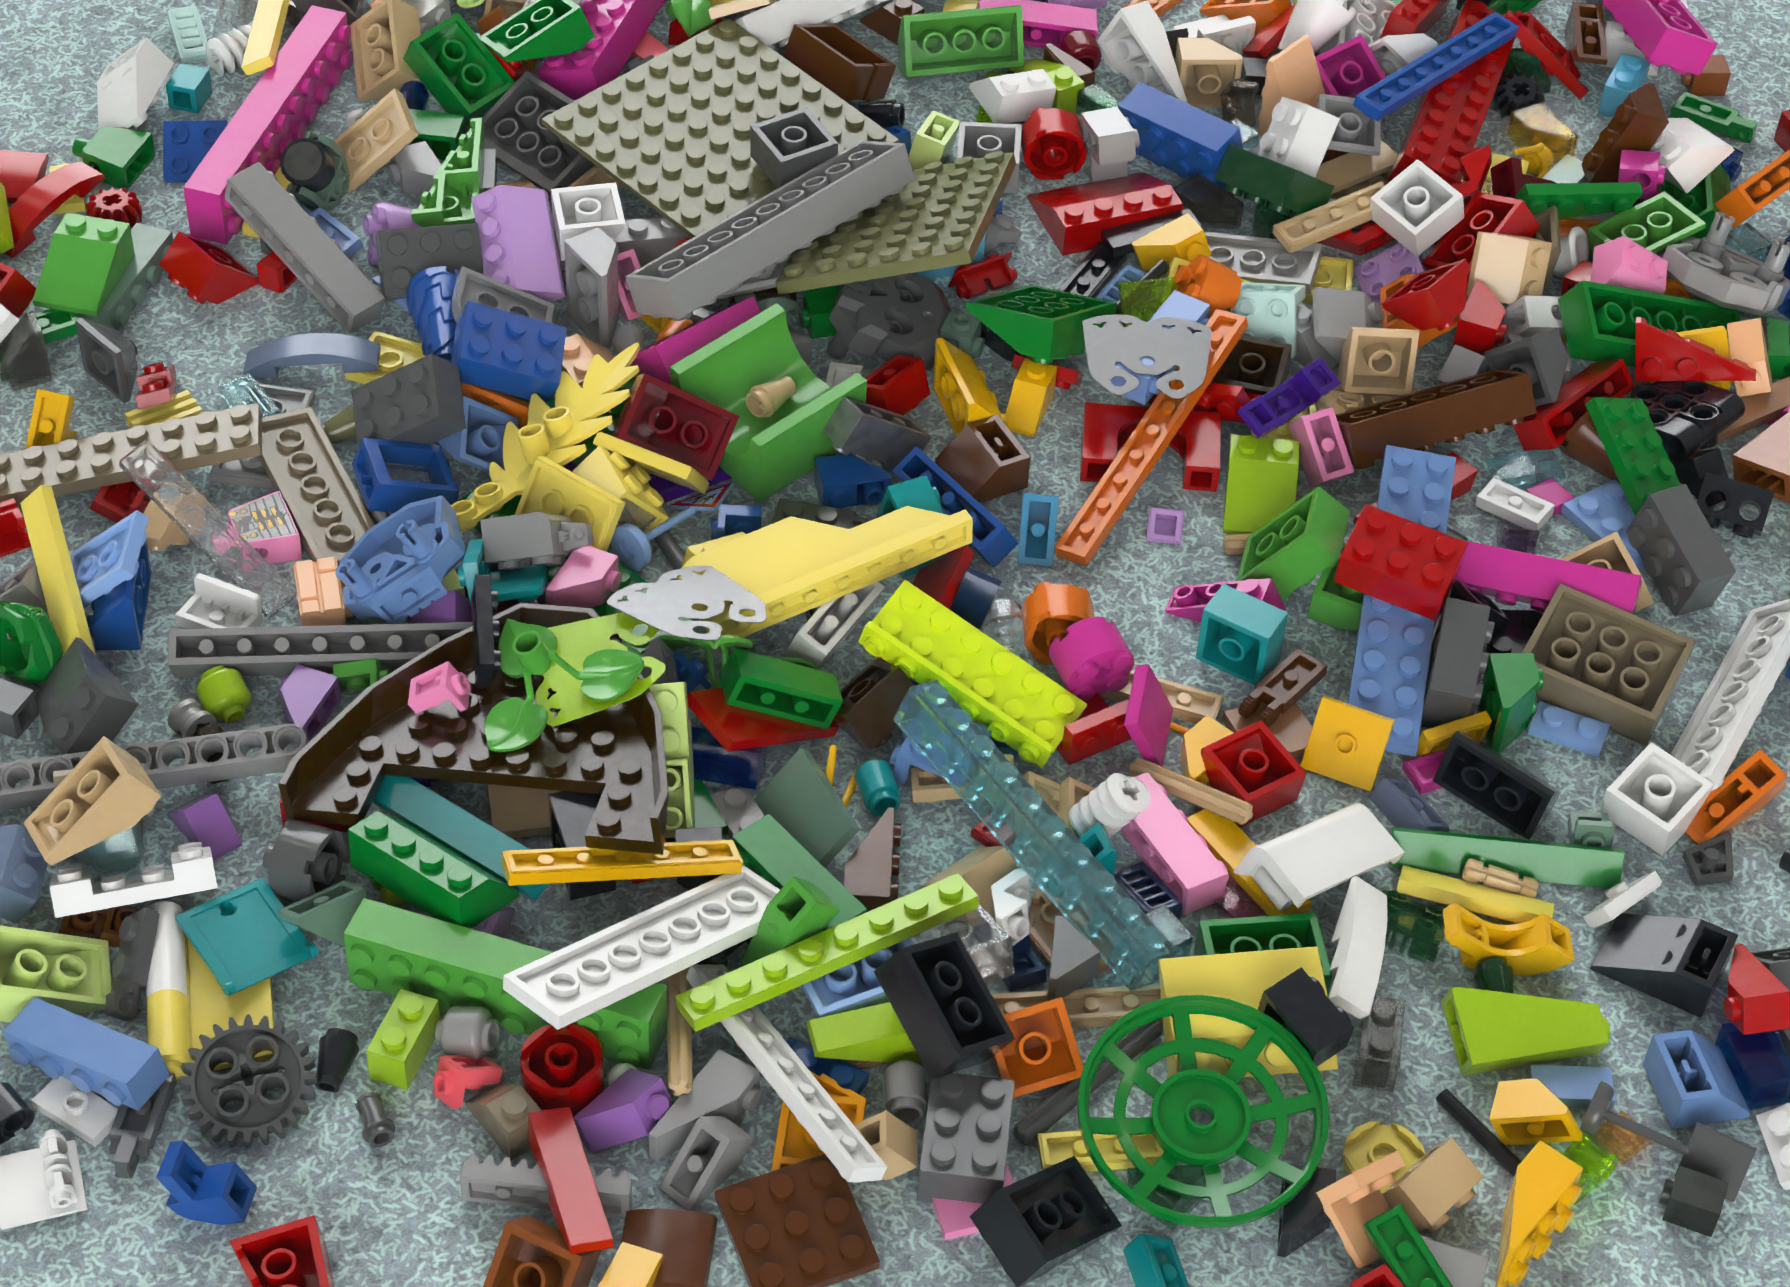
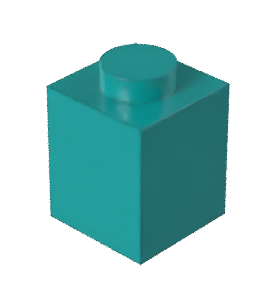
M180 63L166 83L169 108L198 114L213 92L210 69Z

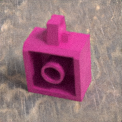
M1362 35L1315 57L1323 88L1327 95L1355 98L1359 93L1386 78Z

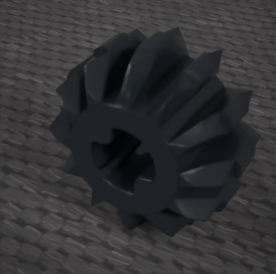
M1525 70L1521 72L1520 76L1511 71L1507 78H1500L1493 95V99H1495L1493 106L1494 109L1501 110V119L1511 116L1512 123L1517 118L1526 123L1530 116L1536 117L1539 114L1545 97L1543 95V84H1536V75L1527 78Z

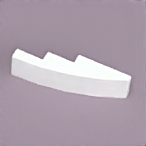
M1355 876L1351 878L1331 941L1337 948L1329 970L1336 975L1329 999L1358 1019H1362L1370 1015L1379 981L1388 921L1387 895Z

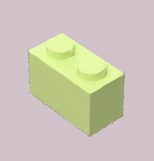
M932 110L916 133L909 153V160L913 170L923 168L932 162H942V165L945 163L952 151L960 121Z

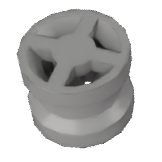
M193 698L184 699L172 708L167 720L168 726L176 733H181L182 738L193 737L199 729L206 726H216L217 724L216 718L209 711L203 710L202 705Z

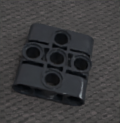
M1655 381L1651 385H1638L1631 390V398L1642 399L1648 408L1649 416L1662 439V444L1668 458L1675 462L1684 460L1697 449H1707L1715 446L1718 443V434L1740 419L1745 412V405L1737 394L1703 381Z

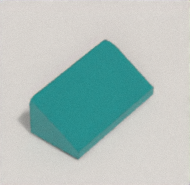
M1138 1234L1123 1250L1136 1287H1190L1172 1239Z

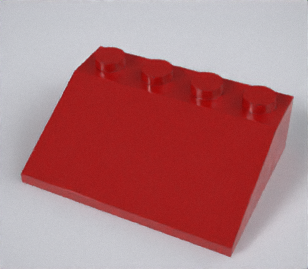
M1144 172L1129 174L1127 177L1089 182L1027 195L1028 201L1062 256L1092 250L1098 242H1102L1101 230L1180 211L1183 207L1182 201L1170 184Z

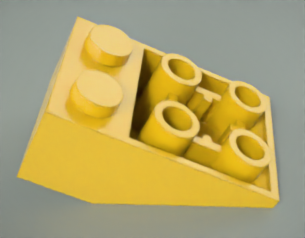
M1541 1140L1516 1169L1503 1211L1495 1287H1508L1510 1284L1517 1287L1522 1282L1529 1270L1527 1263L1531 1258L1541 1259L1552 1242L1551 1234L1555 1230L1562 1233L1571 1222L1574 1211L1570 1208L1575 1204L1583 1189L1578 1185L1583 1168Z

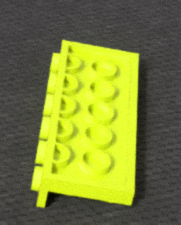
M907 580L902 582L872 621H868L858 641L871 655L881 657L894 666H899L908 678L923 686L932 697L939 700L942 699L955 708L959 715L970 721L974 720L988 726L987 730L991 731L993 739L1006 743L1016 750L1022 759L1029 763H1035L1041 768L1044 767L1063 741L1064 726L1077 721L1088 705Z

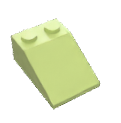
M0 925L1 1022L10 1023L34 997L74 1014L105 1010L106 995L112 989L107 940Z

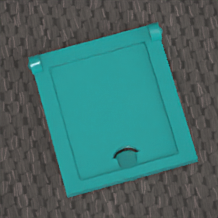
M263 877L175 916V920L223 988V992L227 997L319 955L316 945L314 943L310 944L298 927L279 919L277 911L284 908V906Z

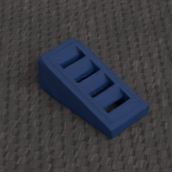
M1143 861L1114 872L1113 886L1146 933L1180 921L1182 903ZM1137 874L1141 876L1140 878L1129 882L1125 880ZM1143 884L1147 885L1146 887H1143L1138 890L1134 889L1135 887ZM1153 893L1152 896H1149V897H1147V898H1143V897H1142V896H1145V895H1147V894ZM1159 902L1156 906H1150L1153 903Z

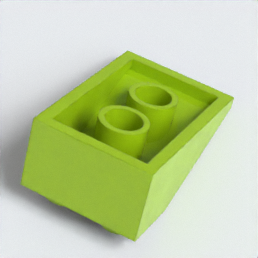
M1231 434L1226 464L1223 533H1254L1296 503L1300 441Z

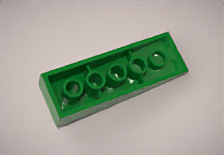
M1584 280L1580 281L1558 299L1571 358L1595 362L1623 358L1626 366L1635 367L1636 317L1646 319L1647 324L1663 331L1669 329L1674 332L1724 326L1727 331V323L1740 321L1737 310L1723 308L1714 303Z

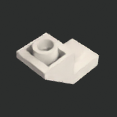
M1014 869L991 886L998 950L1003 952L1030 934L1028 873L1019 869Z

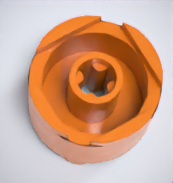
M1201 254L1188 267L1182 265L1174 278V282L1177 284L1176 291L1210 304L1209 319L1216 309L1225 311L1228 307L1233 310L1240 294L1242 280L1241 277L1236 275L1238 272Z
M1050 582L1037 584L1034 587V592L1026 598L1021 608L1025 647L1032 653L1036 661L1045 665H1054L1049 657V648L1052 642L1057 637L1061 642L1069 635L1066 629L1072 624L1086 618L1095 617L1089 591L1086 588L1068 584H1052Z

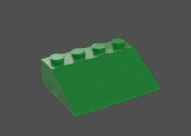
M1030 284L967 301L965 309L1019 354L1033 357L1032 361L1035 363L1051 364L1054 359H1067L1070 354H1083L1085 342L1082 322L1095 316L1115 315L1117 303ZM1103 322V323H1101V324H1093V325H1096V326H1099L1100 328H1102L1103 325L1106 324V322Z

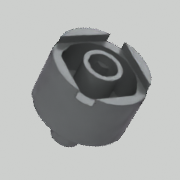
M288 819L274 846H268L263 855V866L268 869L270 888L277 897L298 902L344 881L346 876L340 873L343 862H350L349 840L346 834L335 829Z

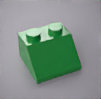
M1489 653L1482 681L1483 691L1478 707L1480 712L1487 711L1492 720L1485 734L1488 747L1499 754L1527 729L1530 716L1536 713L1537 690H1542L1543 671L1541 668H1537L1533 653Z

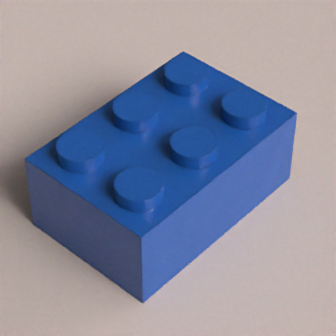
M467 301L456 322L451 363L459 367L460 382L528 400L531 399L532 394L536 393L546 402L551 400L560 384L567 327Z

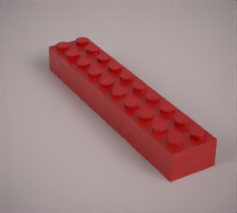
M1466 0L1452 23L1445 42L1495 11L1488 8L1483 2ZM1516 37L1423 93L1388 178L1389 182L1417 159L1449 185L1461 182L1462 174L1460 172L1459 159L1467 151L1474 148Z

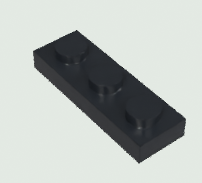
M475 574L471 595L475 687H491L493 672L499 673L501 667V651L494 650V642L498 643L499 620H493L492 613L497 612L498 592L491 590L490 575Z

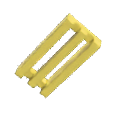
M185 390L175 394L171 402L143 409L137 408L124 414L126 423L131 428L136 425L145 426L160 423L171 418L180 419L202 413L203 410L200 405L197 406V401L191 398V393Z

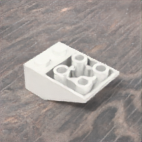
M147 37L110 62L97 81L98 131L104 126L129 129L132 125L135 128L139 127L148 117L147 109L158 100V90L169 81L168 73L174 63Z

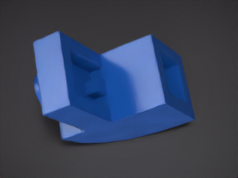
M184 1140L169 1144L156 1176L170 1192L166 1205L175 1213L189 1220L219 1225L245 1222L257 1189L253 1181L235 1162L207 1166Z

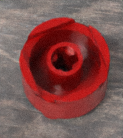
M1040 107L1033 110L1031 116L1023 124L1021 132L1024 162L1030 169L1031 174L1040 180H1063L1064 175L1072 171L1075 174L1084 165L1086 148L1085 143H1083L1084 138L1078 116L1057 108L1046 109Z
M569 1024L568 1028L557 1030L552 1025H547L534 1031L523 1043L520 1057L521 1085L541 1110L570 1107L572 1115L575 1117L604 1091V1065L600 1041L588 1029L577 1024Z

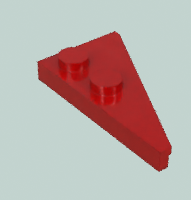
M1636 317L1635 381H1756V369L1750 368L1745 362L1735 358L1733 361L1716 354L1713 348L1692 339L1682 338L1672 330L1667 329V331H1663L1647 324L1646 319Z

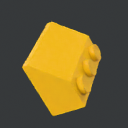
M937 338L935 342L933 390L955 435L957 436L967 424L997 414L1009 428L1005 413H1000L997 407L995 393L989 391L986 385V377L983 370H978L970 355L944 338Z

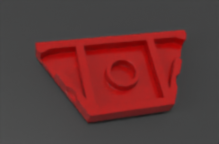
M1509 10L1503 15L1504 18L1519 26L1516 37L1520 40V46L1528 55L1532 56L1534 54L1541 61L1542 69L1549 76L1555 75L1578 99H1581L1589 92L1588 88L1578 80L1581 74L1575 65L1572 55L1530 12L1523 13L1517 11L1513 14Z

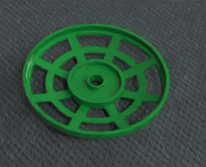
M1179 995L1159 999L1135 1008L1118 1019L1100 1036L1089 1053L1081 1074L1077 1098L1078 1123L1085 1148L1098 1171L1112 1188L1130 1203L1149 1214L1186 1226L1226 1228L1251 1223L1274 1213L1293 1200L1307 1185L1320 1163L1328 1138L1330 1114L1327 1092L1320 1072L1307 1050L1291 1032L1270 1016L1251 1006L1221 997ZM1189 1014L1223 1017L1244 1024L1255 1030V1032L1242 1050L1218 1040L1192 1038ZM1172 1016L1176 1040L1153 1047L1141 1055L1135 1062L1116 1046L1123 1037L1138 1027L1160 1018ZM1269 1040L1277 1045L1293 1062L1306 1084L1307 1094L1284 1099L1282 1091L1273 1076L1256 1060ZM1195 1052L1214 1054L1229 1059L1233 1063L1224 1075L1212 1070L1198 1069ZM1178 1054L1181 1072L1172 1075L1162 1084L1145 1071L1159 1060ZM1104 1058L1124 1075L1115 1095L1114 1118L1090 1117L1089 1114L1091 1087ZM1247 1072L1252 1074L1261 1084L1270 1099L1269 1103L1250 1106L1246 1095L1238 1086ZM1134 1084L1153 1098L1150 1117L1126 1118L1127 1099ZM1195 1110H1203L1211 1116L1212 1122L1207 1125H1198L1191 1120L1189 1114ZM1313 1110V1142L1307 1161L1300 1170L1279 1160L1287 1140L1288 1116ZM1275 1119L1274 1139L1268 1153L1246 1141L1251 1123ZM1093 1134L1117 1135L1127 1158L1144 1175L1132 1189L1122 1182L1105 1163L1096 1146ZM1153 1134L1157 1143L1165 1152L1151 1166L1137 1151L1130 1135ZM1237 1155L1256 1166L1255 1170L1243 1178L1223 1184L1219 1164L1225 1163ZM1178 1162L1201 1167L1206 1186L1184 1184L1167 1177V1175ZM1268 1173L1290 1183V1186L1282 1194L1266 1205L1250 1212L1233 1215L1227 1196L1235 1195L1251 1188L1264 1179ZM1158 1186L1182 1196L1200 1199L1209 1198L1215 1216L1203 1217L1179 1213L1156 1205L1147 1198Z

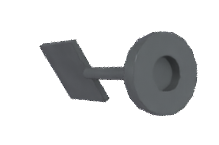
M1600 1082L1580 1127L1584 1137H1595L1603 1121H1609L1683 1154L1679 1166L1729 1182L1725 1199L1732 1202L1735 1201L1757 1148L1699 1122L1695 1126L1688 1145L1609 1111L1614 1096V1089L1609 1084Z

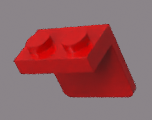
M1095 693L1090 700L1085 702L1088 705L1079 719L1064 726L1063 741L1056 749L1068 765L1132 739L1124 726L1128 699L1109 707L1102 697Z

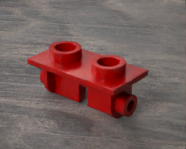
M1012 252L1001 256L999 254L990 255L975 265H971V263L961 265L954 271L948 287L956 286L957 296L960 299L965 297L968 300L988 292L989 289L985 281H988L992 291L1013 284L1018 275L1014 267L1010 268L1008 265L1013 255Z

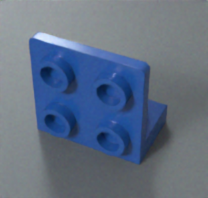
M163 121L164 182H187L226 128L228 121Z

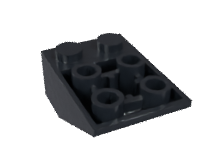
M1622 913L1616 917L1591 964L1590 970L1702 1018L1728 965L1738 934L1703 919Z

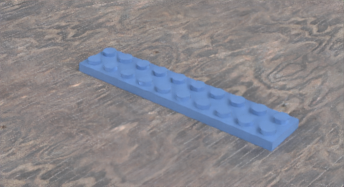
M1386 445L1376 508L1446 534L1456 457ZM1363 593L1347 704L1394 719L1395 722L1385 751L1415 757L1418 750L1435 621Z

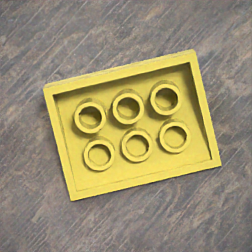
M1317 946L1158 959L1161 999L1179 995H1208L1227 998L1258 1009L1263 991L1300 967L1310 977L1317 979L1324 988L1325 995L1327 997L1328 995ZM1189 1014L1192 1038L1218 1040L1242 1050L1255 1032V1030L1244 1024L1223 1017ZM1172 1016L1163 1018L1165 1043L1176 1040ZM1270 1040L1256 1059L1271 1075L1299 1073L1286 1054ZM1195 1052L1198 1069L1212 1070L1224 1075L1233 1063L1229 1059L1214 1054ZM1178 1054L1167 1057V1076L1169 1078L1181 1072ZM1337 1054L1317 1066L1318 1070L1338 1069ZM1247 1072L1244 1077H1252L1253 1075Z

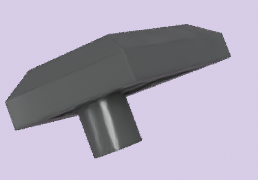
M1730 832L1721 834L1684 851L1682 857L1696 886L1732 881L1734 871Z

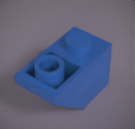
M851 454L815 458L814 483L820 503L823 506L843 509L866 504L876 505L882 502L887 486L891 485L892 477L889 472Z

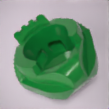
M0 600V674L29 684H36L46 680L63 654V647L53 622H51L50 617L47 616V612L42 607Z

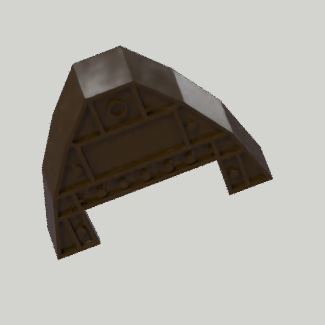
M519 603L494 615L493 620H499L500 640L507 619L549 628L599 616L592 608ZM471 626L442 640L367 687L291 759L278 786L286 819L353 826L365 818L386 775L602 794L584 835L586 847L663 855L669 793L661 711L648 688L641 695L599 712L555 727L546 724L541 735L523 748L508 752L491 751L486 746L487 739L484 730L489 712L497 703L508 698L517 697L525 701L527 694L524 677H509L504 674L501 668L499 673L493 672L491 687H475L473 630ZM615 635L610 637V640L621 643ZM499 640L498 643L494 642V650H498ZM447 661L458 672L465 674L471 685L467 710L460 712L449 699L437 707H431L418 714L408 705L412 678ZM641 673L637 677L639 679H644ZM532 674L533 704H536V691L543 682L544 677ZM551 688L548 689L550 695L547 699H550V697L556 693ZM554 708L550 709V711L555 713L554 717H557L558 712L561 710Z

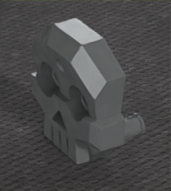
M910 273L841 284L828 318L836 328V333L829 342L827 351L837 359L845 357L849 348L870 358L876 355L886 362L896 354L923 358L926 370L934 366L936 339L944 338L948 342L950 341V338L942 337L940 333L949 312L952 310L943 291L932 279Z

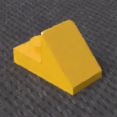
M37 389L25 449L32 446L60 443L66 439L75 438L78 432L68 430L75 396Z

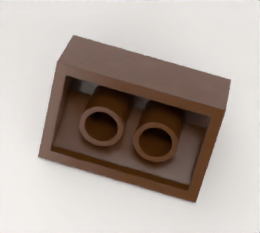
M1647 83L1629 93L1623 104L1619 105L1616 109L1615 116L1608 126L1601 131L1596 144L1584 156L1581 165L1588 183H1618L1622 150L1649 152L1666 128L1669 121L1654 84Z

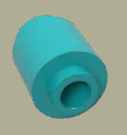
M868 760L864 762L855 772L854 778L865 807L876 816H882L889 807L894 808L895 812L900 806L901 792L889 763L884 760Z

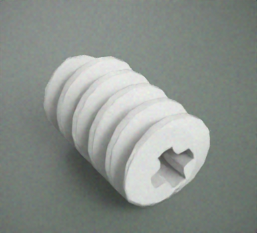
M253 21L248 25L240 26L238 30L232 29L228 34L223 33L217 38H211L207 41V59L213 70L220 76H224V68L229 73H233L235 71V64L242 69L241 65Z
M1114 773L1106 781L1100 783L1097 788L1090 791L1089 795L1083 797L1079 803L1071 807L1069 811L1070 822L1079 837L1099 822L1103 824L1109 838H1111L1112 835L1119 832L1122 827L1129 824L1131 820L1148 808L1150 804L1148 788L1141 780L1135 777Z

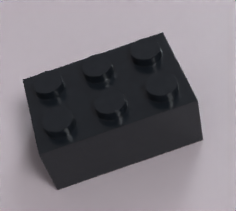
M958 932L903 947L873 971L931 1080L986 1062L1015 1040L1012 1031Z

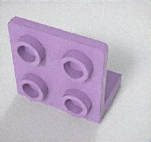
M1401 243L1394 245L1353 269L1362 292L1373 302H1378L1380 306L1381 288L1406 274L1417 275L1427 270L1422 264L1424 260L1421 255L1416 257Z

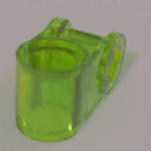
M1582 1132V1140L1573 1141L1562 1153V1155L1583 1168L1578 1183L1583 1189L1572 1207L1583 1200L1596 1186H1600L1609 1178L1620 1159L1615 1153L1609 1155L1593 1143L1591 1135L1587 1132Z

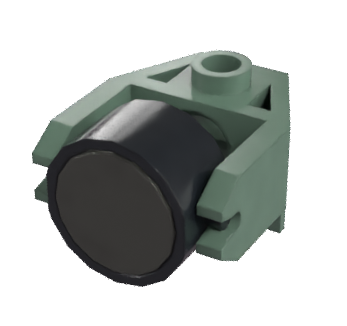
M307 131L305 138L291 142L283 151L280 160L281 171L286 179L292 183L287 186L286 191L293 194L301 204L314 208L320 206L322 209H327L340 204L342 197L349 189L350 174L344 150L337 143L323 134L317 136L313 132Z

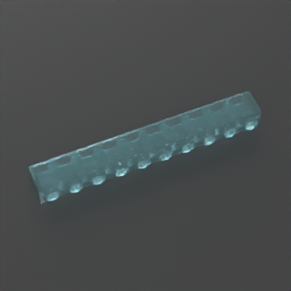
M937 680L911 686L894 715L893 721L1028 873L1068 921L1100 951V957L1130 991L1157 982L1159 979L1158 959L1173 958L1177 952V949L1166 938L1165 934L1156 927L1141 910L1140 906L1132 900L1116 882L1115 878L1107 872L1091 854L1090 850L1067 827L1066 823L1042 799V796L1018 772V769L1001 753L994 742L976 725L970 715L952 698L944 686Z

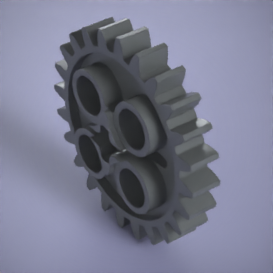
M248 1014L242 1026H238L234 1018L230 1017L228 1030L223 1031L220 1026L214 1024L215 1037L210 1039L202 1034L199 1036L203 1047L202 1050L197 1048L188 1049L189 1055L194 1062H186L181 1065L183 1073L190 1076L179 1080L181 1090L189 1091L183 1094L181 1099L184 1106H192L187 1111L190 1121L200 1119L197 1124L199 1132L204 1133L213 1127L211 1136L214 1142L217 1143L224 1135H227L229 1147H233L239 1138H244L246 1147L251 1148L254 1138L260 1137L264 1145H268L269 1134L272 1132L281 1139L285 1138L282 1127L285 1124L296 1129L299 1127L295 1116L296 1113L302 1115L309 1114L308 1105L303 1100H315L316 1097L314 1089L308 1087L317 1083L316 1073L310 1071L316 1067L314 1057H305L309 1052L307 1042L297 1044L299 1036L296 1030L284 1036L285 1026L283 1021L278 1022L271 1029L268 1016H264L259 1025H253L252 1018ZM267 1050L274 1053V1056L267 1062L260 1063L253 1060L255 1055L261 1051ZM227 1062L233 1065L230 1072L224 1075L213 1073V1069L220 1063ZM279 1069L285 1070L283 1074L277 1073ZM252 1076L254 1084L245 1086L244 1078ZM215 1088L221 1089L217 1094L212 1093ZM272 1088H281L285 1091L284 1095L277 1100L271 1101L264 1098L265 1093ZM232 1100H239L244 1103L243 1107L237 1112L229 1113L223 1110L224 1106Z

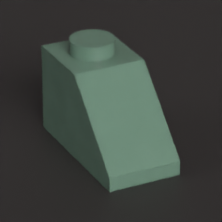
M344 880L278 910L277 913L279 919L340 947H345L343 933L363 898L368 899L364 887Z

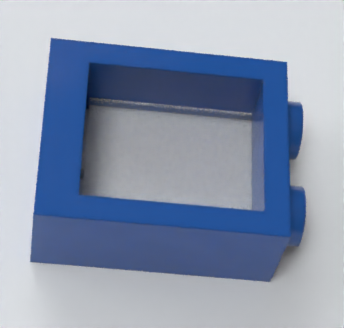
M362 438L353 459L352 467L369 511L395 513L409 503L441 495L450 505L458 500L459 487L454 482L449 462L445 459L441 446Z

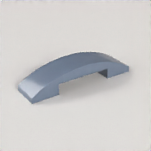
M305 333L285 336L266 342L248 352L243 370V378H277L279 367L342 363L344 373L378 371L381 347L380 344L367 339L336 333Z

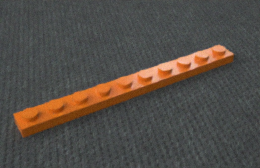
M1219 309L1215 310L1205 325L1212 329L1207 372L1203 384L1181 399H1173L1160 391L1054 547L1056 557L1084 566L1089 564L1247 329V317ZM1177 366V368L1175 369V371H1179V370H1180L1179 366ZM1172 380L1169 382V387L1179 390L1184 387V384L1179 380Z

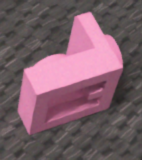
M447 661L411 679L408 705L418 714L431 707H437L449 699L462 712L468 709L469 694L471 692L470 682L465 674L458 672Z

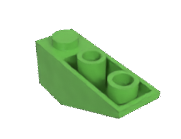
M792 876L766 906L759 922L757 934L752 937L739 968L821 933L840 910L817 884Z

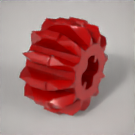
M112 186L107 191L99 189V194L90 195V201L86 204L87 209L85 210L86 216L130 223L131 229L137 222L140 223L143 216L142 206L139 204L136 193L128 192L126 187L115 190Z

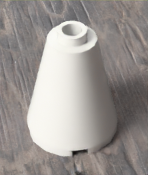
M1297 0L1278 49L1283 51L1292 42H1296L1304 35H1308L1315 54L1345 27L1357 12L1353 7L1349 11L1342 7L1345 0Z

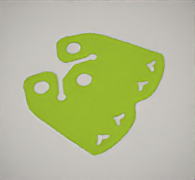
M624 612L548 628L557 638L556 653L558 656L581 672H584L583 662L585 658L596 651L604 649L628 651L627 646L615 640H610L612 635L618 634L619 638L635 646H640L651 641L659 631V629L646 624L648 630L644 634L634 635L632 633L634 627L646 623ZM652 656L641 657L645 662L644 667H650L652 673L644 679L637 678L621 696L610 701L600 702L591 700L584 695L581 689L583 680L574 678L552 661L549 670L542 674L544 680L536 691V704L546 708L548 712L547 724L555 727L641 695L663 675L666 665ZM551 688V689H552L553 691H555L556 693L553 694V695L550 697V699H547L548 696L550 695V693L548 692V689ZM551 708L561 709L557 717H554L555 713L550 711Z

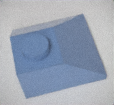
M462 396L466 429L437 442L455 460L487 473H489V464L491 462H496L504 469L503 437L506 424L511 421L518 428L519 419Z

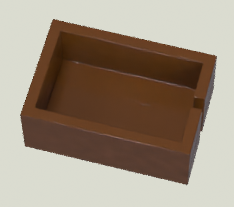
M794 24L783 54L784 58L846 102L851 100L869 102L871 99H884L896 68L895 64L836 24Z

